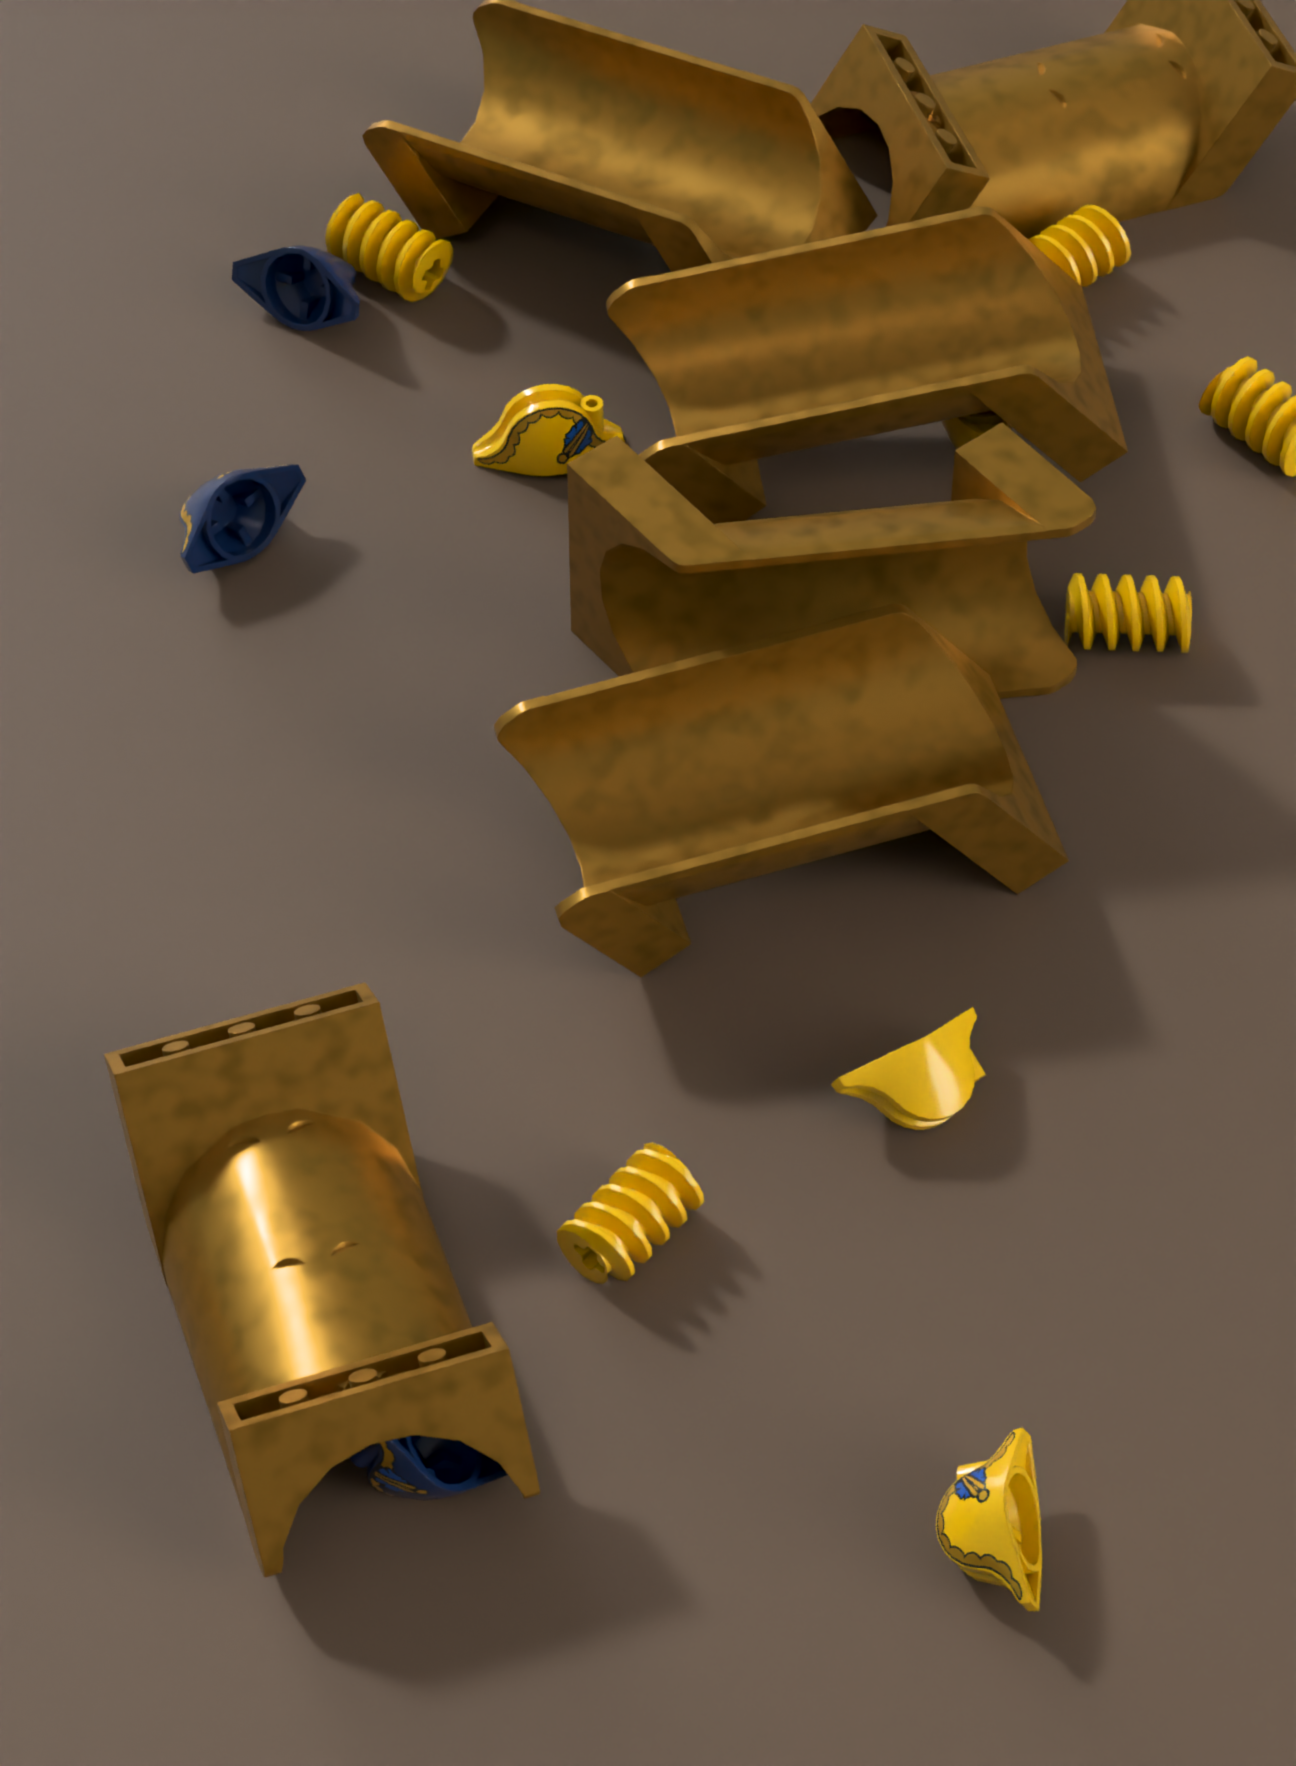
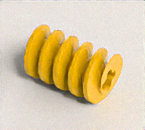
M360 193L346 198L332 214L327 225L325 242L329 253L351 264L355 271L363 272L366 278L380 282L385 289L397 292L401 298L411 302L422 300L431 294L443 281L453 260V247L450 242L443 239L436 241L433 232L425 229L419 231L415 222L407 219L402 221L399 213L393 210L385 211L382 203L370 200L365 203Z
M1085 205L1075 211L1073 215H1068L1058 221L1056 225L1046 228L1040 235H1035L1028 239L1083 287L1094 283L1097 276L1103 277L1112 272L1114 266L1120 267L1127 263L1131 255L1130 243L1124 229L1107 210L1096 205Z
M1249 356L1244 357L1233 366L1216 375L1208 384L1198 405L1200 412L1212 416L1217 425L1228 428L1232 436L1242 441L1245 440L1251 450L1263 453L1266 461L1275 466H1280L1285 475L1294 477L1296 476V395L1291 397L1292 388L1290 384L1284 381L1274 384L1275 376L1272 371L1262 369L1257 372V360Z
M1074 573L1067 587L1065 603V644L1067 646L1072 633L1078 632L1084 650H1090L1097 633H1103L1108 651H1115L1121 634H1127L1132 650L1139 652L1145 636L1152 635L1157 652H1164L1169 637L1172 635L1176 636L1181 653H1188L1191 639L1192 597L1190 590L1186 594L1180 576L1170 577L1164 593H1162L1155 575L1145 577L1139 592L1136 590L1131 575H1122L1115 591L1112 590L1107 574L1097 575L1091 591H1088L1082 573Z
M653 1142L646 1143L643 1150H637L627 1160L626 1167L619 1168L609 1178L608 1185H602L592 1195L591 1202L584 1203L574 1213V1220H567L557 1230V1242L569 1263L584 1278L594 1283L604 1284L608 1281L607 1274L618 1280L628 1281L635 1274L632 1260L645 1263L653 1255L650 1243L662 1246L670 1238L668 1226L675 1228L682 1226L687 1220L685 1208L697 1210L704 1203V1194L688 1168L671 1151Z

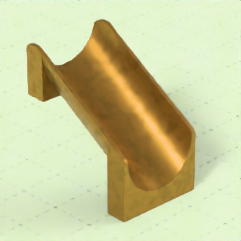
M484 0L473 13V22L483 52L484 92L476 121L460 143L390 120L373 123L362 135L365 146L420 228L433 232L436 239L467 232L500 195L654 245L671 272L864 232L878 216L807 97L799 88L518 3L514 0Z
M1127 0L1103 34L934 75L928 74L906 35L863 24L810 104L831 139L880 128L889 148L893 179L889 217L886 227L976 207H989L994 209L1024 237L1030 239L1035 235H1040L1043 230L1051 225H1056L1058 221L1066 216L1073 215L1075 211L1085 205H1096L1105 209L1118 222L1222 196L1229 190L1296 100V53L1260 0Z
M989 207L961 210L683 270L636 278L626 282L612 292L606 301L608 316L633 343L655 376L670 409L676 437L656 442L641 452L639 456L713 524L745 521L767 506L757 459L987 411L995 412L1080 483L1128 452L1082 286L994 209Z
M1003 422L955 450L951 501L713 524L618 436L611 438L567 464L571 631L618 676L897 603L907 606L990 675L1000 699L1048 695L1069 684L1076 675L1077 659L1053 628L1035 591L1027 559V541L1072 536L1091 525L1096 518L1097 508L1091 497Z
M900 603L881 606L813 626L548 696L529 699L505 712L494 724L497 741L524 767L550 802L570 838L581 867L584 888L576 891L554 907L561 927L639 977H643L691 945L676 898L886 841L932 830L1016 894L1021 893L1069 861L990 675L907 606Z
M366 982L105 1053L104 1057L146 1225L166 1286H168L263 1576L266 1578L282 1573L283 1547L300 1503L332 1467L371 1444L413 1435L461 1441L499 1462L518 1487L524 1499L540 1495V1486L509 1347L493 1322L472 1327L423 1198L380 1002Z

